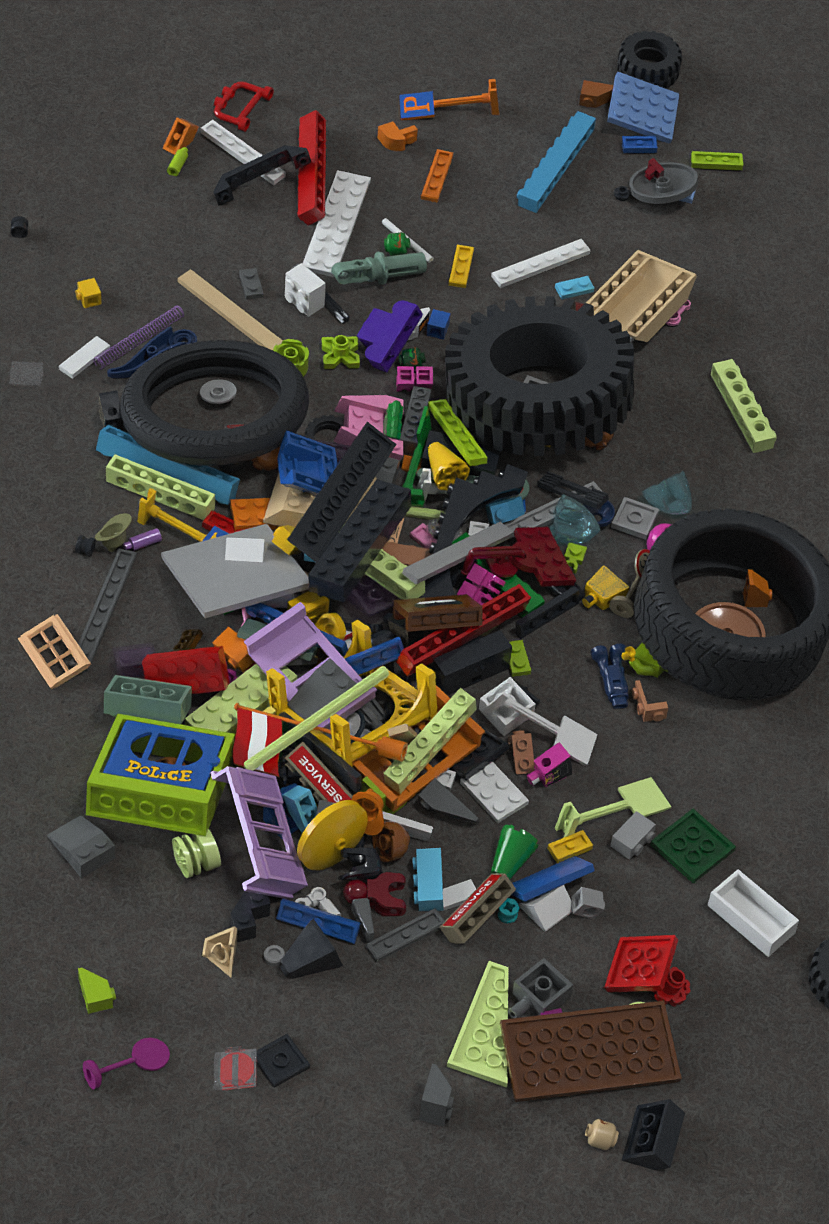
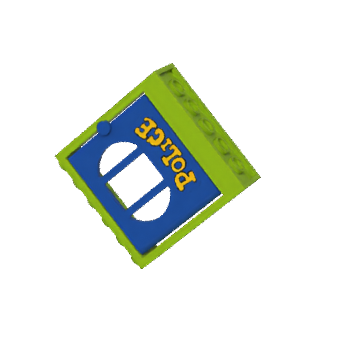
M117 714L87 781L86 815L206 836L226 785L225 782L212 780L210 772H212L213 767V771L219 772L227 766H233L235 734ZM132 751L144 754L142 758H138ZM152 754L178 759L176 764L173 765L150 761L149 757ZM184 760L194 762L192 764L182 766Z

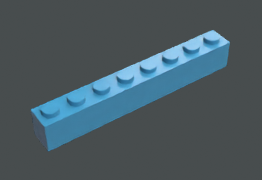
M577 111L574 117L570 118L568 126L562 129L560 137L555 139L553 147L548 149L546 157L541 159L539 167L533 170L531 178H528L524 188L519 190L517 194L518 206L537 213L594 131L596 118Z
M110 425L100 430L96 451L101 452L104 456L113 457L118 455L214 493L215 500L220 504L228 505L230 499H235L240 481L239 478L210 466L184 464L157 456L139 445L129 433Z

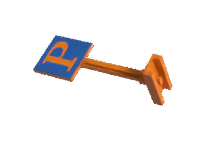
M489 79L488 93H482V95L434 100L433 91L400 95L401 120L435 117L434 108L481 102L483 104L490 103L492 115H499L496 80Z

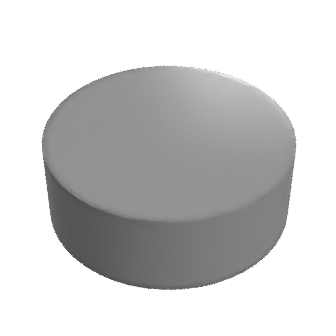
M271 945L265 949L264 960L267 964L278 966L282 963L281 960L285 956L283 948L278 945Z

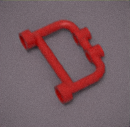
M237 82L231 87L225 86L222 90L223 97L217 96L214 100V114L223 121L238 125L239 130L246 132L250 126V119L246 117L261 97L270 101L274 94V88L269 86L261 88L247 82ZM243 88L256 93L237 118L221 112L227 106L229 99L235 96L236 90Z

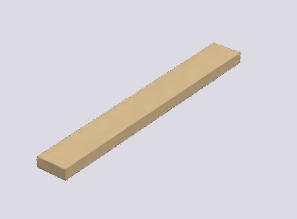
M191 269L178 277V283L258 345L273 350L276 344L282 343L283 340Z

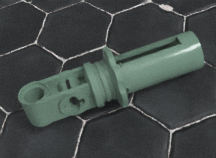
M378 251L375 253L374 258L366 257L363 260L337 262L332 266L331 273L340 284L361 283L364 281L374 282L377 280L379 284L385 285L387 279L391 277L425 273L427 262L423 252L385 257L382 252Z

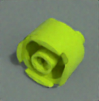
M286 339L281 344L274 346L273 351L290 360L303 377L308 371L309 350L302 345V342Z

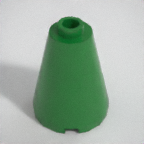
M513 825L503 826L491 873L506 874L509 880L539 846L537 844L538 840L532 834L523 829L516 831Z

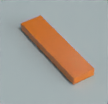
M437 149L421 195L422 200L438 203L453 159V152Z

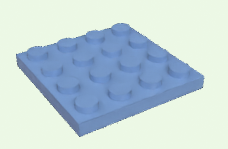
M617 71L607 122L646 136H656L657 140L671 143L679 93Z

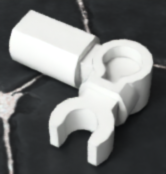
M321 887L312 889L311 893L306 895V898L295 900L296 903L312 908L319 906V910L342 916L331 900L326 899V891Z

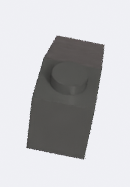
M436 778L418 795L421 799L419 803L426 810L432 809L434 812L474 824L480 822L479 818Z

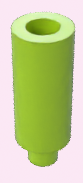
M186 147L177 150L167 168L169 175L178 176L188 158V149Z

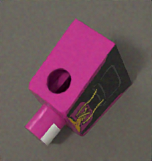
M559 742L533 761L534 771L526 775L532 786L541 781L545 787H548L572 775L571 756Z

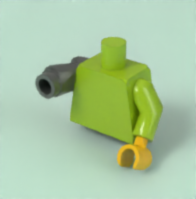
M643 642L636 650L632 646L625 648V652L621 655L623 660H629V665L639 675L658 678L663 671L668 672V670H664L658 664L657 660L653 659Z

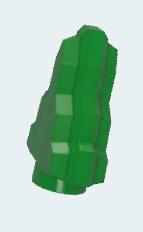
M395 400L388 404L383 420V434L388 438L399 440L401 437L403 406L400 401Z

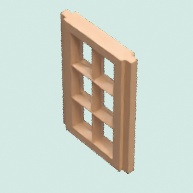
M58 614L49 617L18 638L51 689L62 685L91 665ZM53 626L59 636L49 641L43 631ZM41 634L47 644L37 649L31 639ZM62 639L68 651L59 656L53 644ZM50 648L56 659L47 664L40 653ZM72 654L78 665L69 670L62 659ZM59 662L65 673L56 678L50 667Z

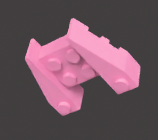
M388 395L342 396L335 408V412L344 414V426H341L334 442L345 448L347 446L350 447L366 422H369L383 433V420L388 404L397 400L403 406L404 400ZM389 438L397 444L389 457L401 460L403 457V441Z

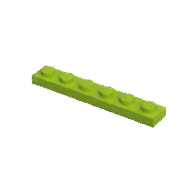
M446 399L428 401L429 410L468 465L478 466L480 464H487L488 457L459 417L453 413Z

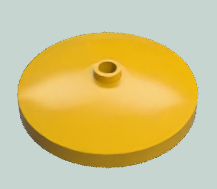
M344 800L334 803L321 811L308 824L300 837L297 847L299 860L310 870H323L343 860L344 857L341 855V850L344 848H355L364 835L368 822L365 809L356 801Z

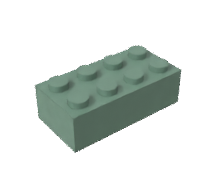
M115 675L104 691V713L114 717L117 714L182 724L191 708L192 686Z

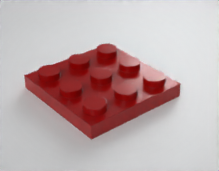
M676 935L620 937L604 987L606 991H663L678 943Z

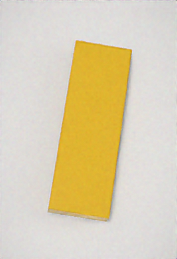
M457 245L449 286L466 288L474 247Z

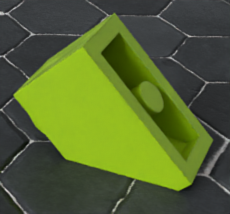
M78 968V979L88 1014L113 1008V1000H116L114 988L109 987L108 980L84 968Z

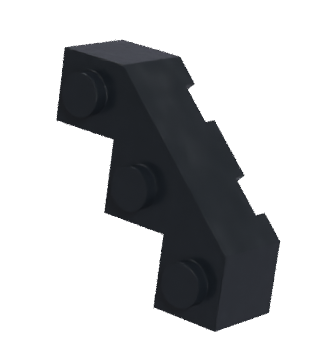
M247 891L243 893L230 916L231 928L234 926L237 928V942L256 938L255 920L270 916L269 898L274 896Z

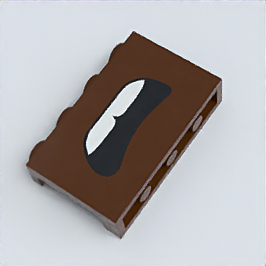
M467 594L394 600L393 618L396 620L406 619L407 631L482 625L483 606Z

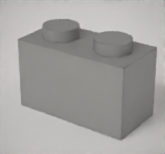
M636 811L612 836L610 847L630 860L634 855L638 856L641 853L646 842L650 843L654 839L656 824Z

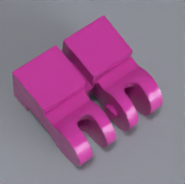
M397 366V391H411L413 386L432 389L433 367H416V373H414L413 366Z
M474 563L466 577L472 581V584L464 581L457 595L467 594L477 603L483 605L487 600L493 599L489 593H483L485 587L489 589V592L499 595L501 591L497 590L495 585L500 584L504 587L506 582Z

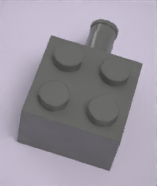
M543 958L514 981L512 995L519 1002L509 1008L508 1013L513 1019L521 1017L528 1010L535 1016H538L541 1012L544 1013L545 1011L558 1009L571 998L573 984Z

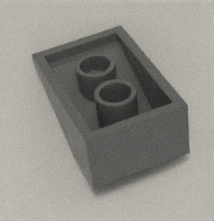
M329 658L313 672L288 702V707L306 720L357 683Z
M81 815L47 835L81 878L115 859V845L101 829Z

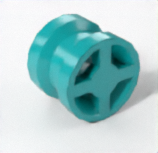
M507 898L498 910L500 921L508 924L517 920L519 911L517 901Z

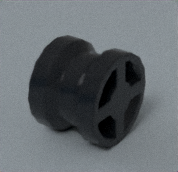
M17 216L11 220L10 232L13 237L25 238L28 235L29 223L25 217Z
M80 535L76 543L75 552L78 554L85 553L91 557L95 549L96 539L92 537L88 539L84 535Z

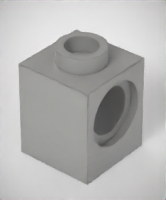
M581 887L571 896L574 915L595 919L605 908L603 892Z

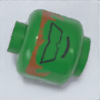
M403 232L390 233L384 239L385 251L391 256L406 254L408 248L411 247L410 238H407Z

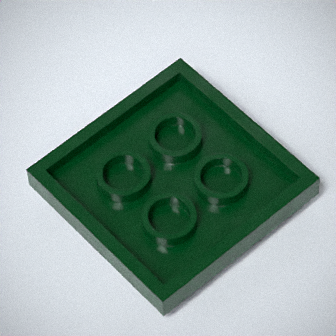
M694 808L651 840L650 844L693 884L736 849V846Z

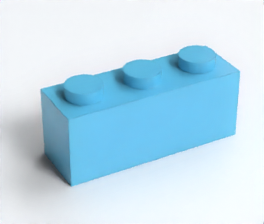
M441 848L416 849L417 857H413V870L417 869V874H413L414 887H418V892H414V903L419 904V911H430L434 908L437 911H444Z

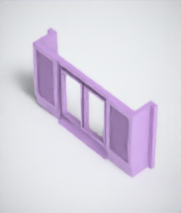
M301 602L244 641L249 656L265 675L266 671L273 668L285 677L288 702L298 692L297 688L304 684L313 672L329 658L356 683L362 681V678L308 618L305 606ZM318 644L329 658L291 683L280 669ZM372 687L335 714H338L343 719L347 718L375 698L377 689ZM330 717L319 724L318 727L330 730Z
M229 766L219 772H210L212 780L229 783L256 875L242 883L244 891L293 899V894L308 886L301 861L295 850L276 776ZM247 803L274 809L279 826L252 821ZM255 829L282 834L287 852L260 847Z

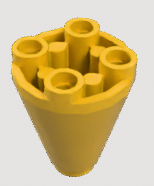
M439 442L429 445L428 457L433 479L439 490H447L449 484H453L456 477L462 480L467 479L470 468L462 459Z

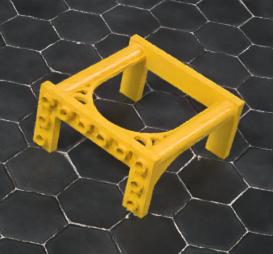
M359 620L352 622L353 639L344 659L372 648L371 630ZM423 664L416 666L417 689H415L408 682H405L395 673L389 671V676L374 687L392 698L395 704L394 713L385 724L361 738L377 742L383 736L389 737V728L402 724H407L411 728L424 719L431 721L437 714L438 708L435 672ZM380 667L367 671L363 674H360L359 676L361 677L362 675H365L367 677ZM273 668L266 671L269 705L276 710L275 715L279 716L284 711L296 721L303 722L304 719L288 707L285 677ZM406 704L410 708H402L400 706ZM338 714L330 717L332 739L321 731L314 729L309 731L351 767H353L352 762L376 749V746L358 741L351 743L349 722Z

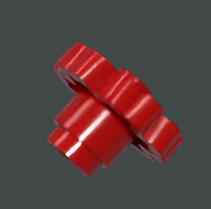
M672 967L669 969L663 991L651 992L655 993V1000L664 1001L665 1005L669 1003L675 1007L686 1000V996L691 991L690 982L685 979L684 972L677 967Z

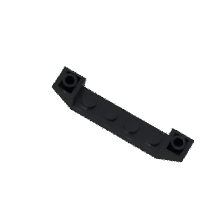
M284 145L222 174L213 191L218 206L234 199L232 189L284 164L291 162L295 169L311 163L308 149Z

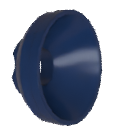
M609 501L604 503L599 509L585 504L581 506L583 521L593 527L607 526L612 522L615 515L614 506ZM599 515L602 517V520L594 521L591 517Z

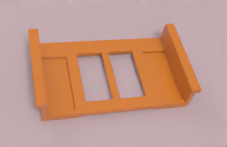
M436 685L438 713L450 698ZM469 717L441 748V751L447 757L434 767L428 763L424 767L427 772L413 783L411 782L401 794L385 784L383 773L392 763L386 757L379 756L376 749L352 762V765L362 775V779L367 776L386 795V806L394 812L426 787L434 778L439 777L477 749L481 744V738L485 730ZM424 719L411 728L417 727L422 731L430 721Z

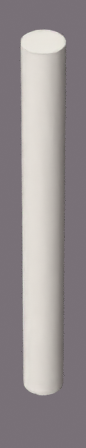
M387 218L383 219L382 224L392 233L402 232ZM410 238V248L416 253L423 252L428 263L433 261L434 258Z

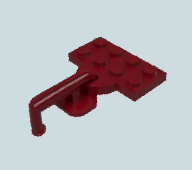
M549 527L515 528L513 534L517 542L513 546L472 548L468 552L461 568V573L468 575L475 559H485L492 573L498 577H513L518 569L525 572L534 573L541 587L574 585L576 582V578Z

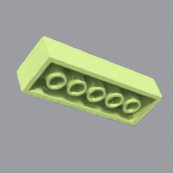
M255 664L230 683L226 690L220 691L185 718V725L233 733L236 736L237 710L234 709L236 703L259 711H264L270 707L267 676ZM284 666L280 669L291 683L297 680V675L288 667Z

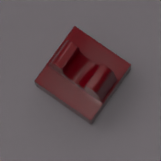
M652 158L648 161L645 177L649 181L654 177L658 179L664 176L665 169Z

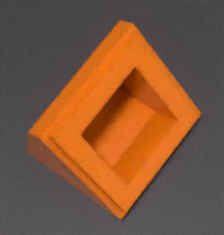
M404 455L401 470L409 471L413 456ZM422 458L420 459L417 471L422 467Z

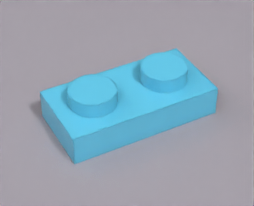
M588 276L555 283V288L561 300L594 292V286Z

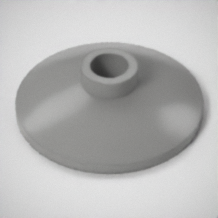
M212 380L201 387L200 396L206 402L222 404L229 402L236 396V387L227 380Z

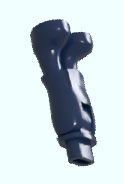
M624 644L611 646L609 652L605 646H596L590 651L592 659L600 668L606 695L614 709L628 707V685L624 675L625 669L622 667L621 656L625 652L626 646ZM608 655H609V659H610L611 664H612V665H610V666H609V664H608Z

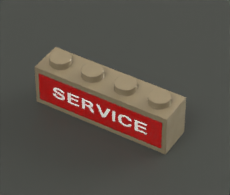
M304 742L299 744L285 757L287 761L285 765L292 773L296 771L301 776L299 781L306 788L310 786L315 791L312 795L318 801L327 800L337 803L352 799L349 791Z
M491 873L439 928L449 942L464 944L516 888L506 874Z

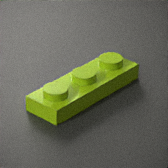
M692 151L691 165L692 168L743 170L742 153Z

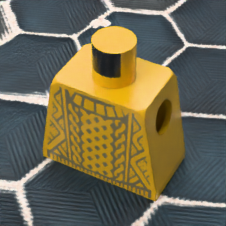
M602 566L586 583V597L582 599V603L586 608L596 604L601 610L609 608L613 597H626L629 586L607 567Z

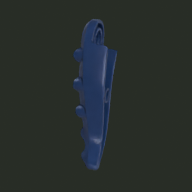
M170 326L151 339L129 362L123 366L108 369L107 375L113 379L130 378L140 366L164 351L186 344L180 341H187V344L197 342V336L191 330L186 329L173 332Z

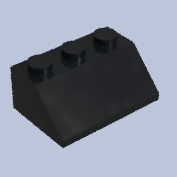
M671 1099L637 1105L622 1161L652 1170L670 1168L685 1112Z

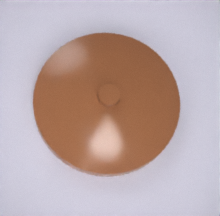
M718 602L704 606L695 613L709 624L729 633L747 637H766L761 620L744 606L729 602Z

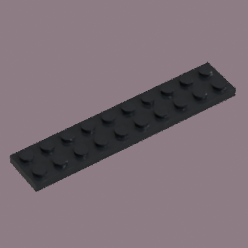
M366 422L287 540L317 563L397 444L369 422Z

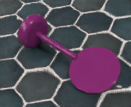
M144 1038L133 1046L132 1057L101 1069L93 1060L84 1061V1076L90 1088L94 1090L102 1084V1073L133 1062L144 1070H159L168 1063L170 1052L166 1044L159 1039Z

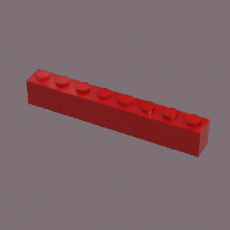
M317 110L301 117L299 125V147L307 148L311 163L299 168L297 215L307 225L325 218L326 119Z
M518 584L481 605L483 606L482 625L439 629L403 649L396 662L404 673L410 676L416 672V666L420 664L427 666L433 663L434 658L459 648L526 609L531 597Z

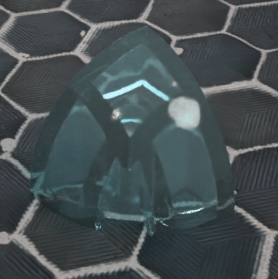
M684 471L670 476L642 491L645 499L661 512L681 515L691 511V491Z
M562 494L554 510L556 517L553 525H550V531L558 546H568L569 542L578 545L598 534L600 531L598 522L584 505Z

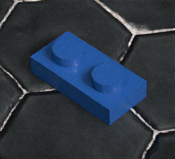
M622 136L623 153H657L656 136Z

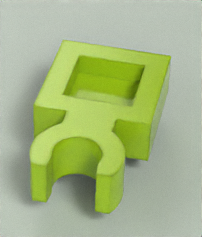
M569 542L564 557L568 565L574 568L573 573L575 574L578 564L582 565L587 547Z

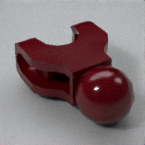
M384 872L376 879H367L366 884L356 879L349 881L344 886L343 895L349 904H352L354 899L368 898L370 907L382 916H403L406 913L405 902L389 894L391 891L404 888L406 878L403 874Z

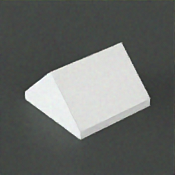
M226 538L225 560L263 562L268 542L265 539Z
M564 885L528 901L518 903L519 907L544 932L573 912L572 901Z

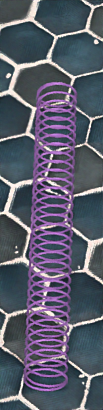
M171 308V310L169 311L171 312L173 309L174 315H176V313L174 312V308ZM160 316V319H159V320L161 321L162 324H164V323L162 322L161 318H163L164 322H166V320L164 319V317H161V316ZM158 318L153 320L151 325L155 323L156 327H158V325L156 324V321L158 322ZM136 332L132 333V335H129V338L131 339L133 336L135 340H137L135 335H137L138 339H140L138 334H135ZM124 338V340H122L123 342H127V340H129L130 344H132L130 339ZM114 346L111 347V348H109V349H110L109 352L112 354V356H114V355H113V353L111 352V350L114 351V348H115ZM106 351L102 353V356H101V357H102L103 359H104L103 355L106 356V353H107Z

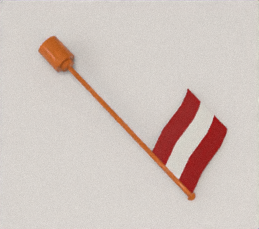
M236 703L234 705V709L237 710V731L233 746L234 765L244 767L245 761L282 736V721L295 725L301 722ZM318 726L313 728L314 730L331 734L329 729ZM350 735L351 740L376 746L379 756L401 762L405 759L408 749L407 742L386 736L378 739L377 742ZM280 752L256 768L255 771L279 777L278 761Z

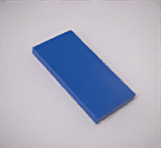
M573 856L513 882L512 884L516 890L511 895L522 901H528L592 873L595 869L592 863Z

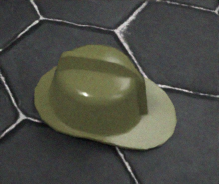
M124 513L114 516L95 535V539L101 541L109 552L115 551L126 542V529L132 521L131 515Z

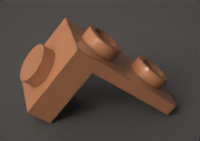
M640 680L635 681V687L632 688V697L634 700L637 699L638 715H642L644 722L666 719L668 712L667 702L647 704Z
M524 730L513 731V735L508 736V743L512 744L515 773L517 775L531 773L534 771L531 733L525 734Z

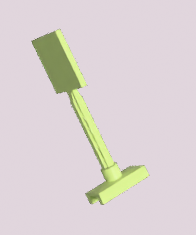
M652 777L618 787V791L624 800L579 814L571 802L564 803L555 830L562 829L565 833L564 837H568L574 834L576 827L583 822L630 808L633 814L637 811L647 817L671 808V805Z

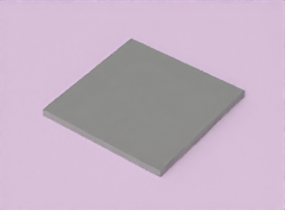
M267 524L161 553L163 561L204 618L309 589L308 576L292 555H288L272 542L275 537L273 536L274 532ZM226 538L265 539L268 545L263 562L225 560Z

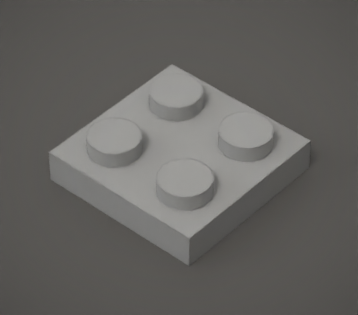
M624 497L611 528L646 540L659 514V509Z

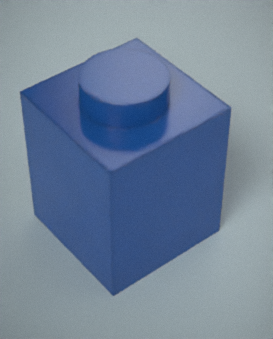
M433 309L427 324V336L444 340L450 323V313Z

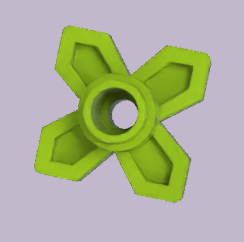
M338 335L335 338L322 337V350L327 352L323 356L324 369H335L340 362L348 368L360 367L359 355L354 353L358 349V338L356 336L346 337Z

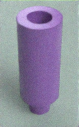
M156 528L129 538V542L124 543L123 546L125 550L132 549L135 551L162 541L160 531Z

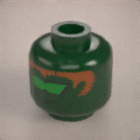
M418 347L403 349L399 355L400 366H413L414 371H416V367H423V363H426L425 353L421 352Z

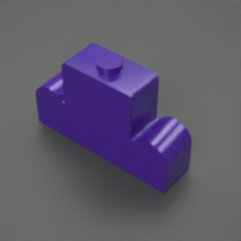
M404 300L398 301L393 305L392 314L374 308L363 323L357 337L367 347L365 356L374 368L384 372L389 371L423 316L422 311L416 304Z

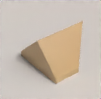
M234 926L205 938L202 953L203 957L208 958L230 977L232 976L237 946V928Z

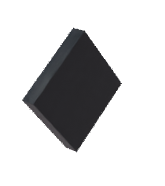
M288 1033L252 1053V1058L274 1088L310 1068L309 1062Z

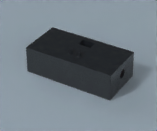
M429 430L421 468L431 469L428 447L434 442L443 444L468 465L446 433ZM477 442L488 457L487 464H480L478 466L468 465L470 468L469 475L479 476L481 471L496 476L501 451L494 449L493 442H487L485 445Z
M499 630L434 658L432 670L436 675V685L448 696L457 692L460 688L464 689L508 670L510 667L512 645L502 631Z

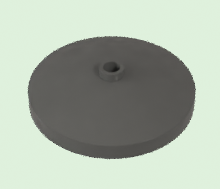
M664 162L659 163L665 169L663 177L658 179L654 177L649 181L645 177V171L648 167L646 166L634 173L629 181L630 192L633 197L646 203L663 204L675 202L691 195L698 186V175L688 165Z

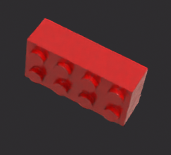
M223 646L147 654L142 661L145 679L192 686V694L223 691L230 684Z

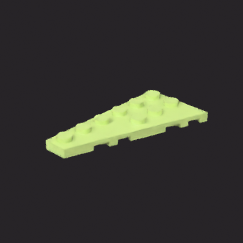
M491 961L488 962L447 1062V1067L504 1087H507L508 1064L500 1020L508 1019V967Z

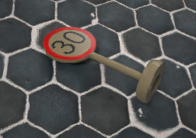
M642 549L636 554L634 566L637 576L626 597L616 596L610 601L609 607L614 614L624 618H630L634 615V603L630 600V597L641 579L650 550Z

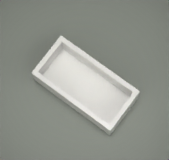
M739 869L710 894L708 906L768 957L796 933L799 920Z

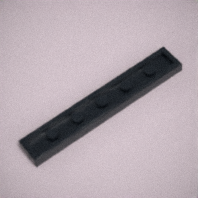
M284 711L279 714L281 717L295 720ZM282 721V732L287 733L297 725ZM308 732L295 741L298 745L304 742L328 770L353 791L358 792L361 790L362 775L312 733Z

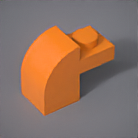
M389 122L378 126L377 138L389 150L404 151L406 144H412L417 141L418 129L413 125L399 130L394 122Z

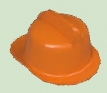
M372 788L365 792H357L352 796L351 800L359 803L367 813L368 822L364 833L367 835H377L384 827L383 800Z

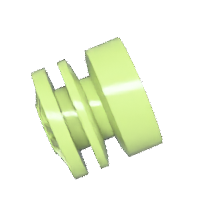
M209 829L206 836L192 834V840L187 834H183L182 839L179 836L172 839L176 863L187 879L192 877L193 873L199 875L201 873V865L206 871L221 866L219 850Z

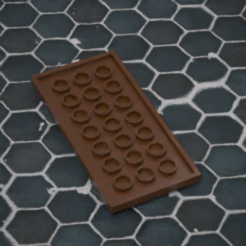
M664 1001L500 1020L515 1102L680 1082L682 1079Z

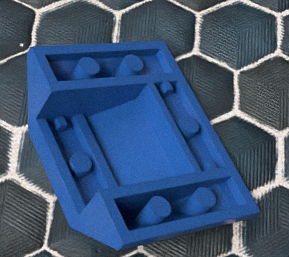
M286 430L277 457L280 482L286 487L317 495L337 466L335 448Z

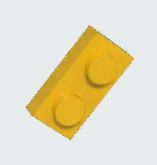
M584 830L548 844L547 849L556 863L592 850L593 844Z

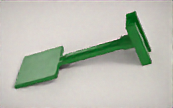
M424 406L416 433L418 445L414 451L406 481L402 485V487L411 489V506L424 507L425 503L423 490L413 489V483L420 459L423 457L429 430L432 431L428 406Z

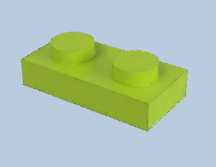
M523 640L509 642L512 645L509 667L512 677L531 674V667Z

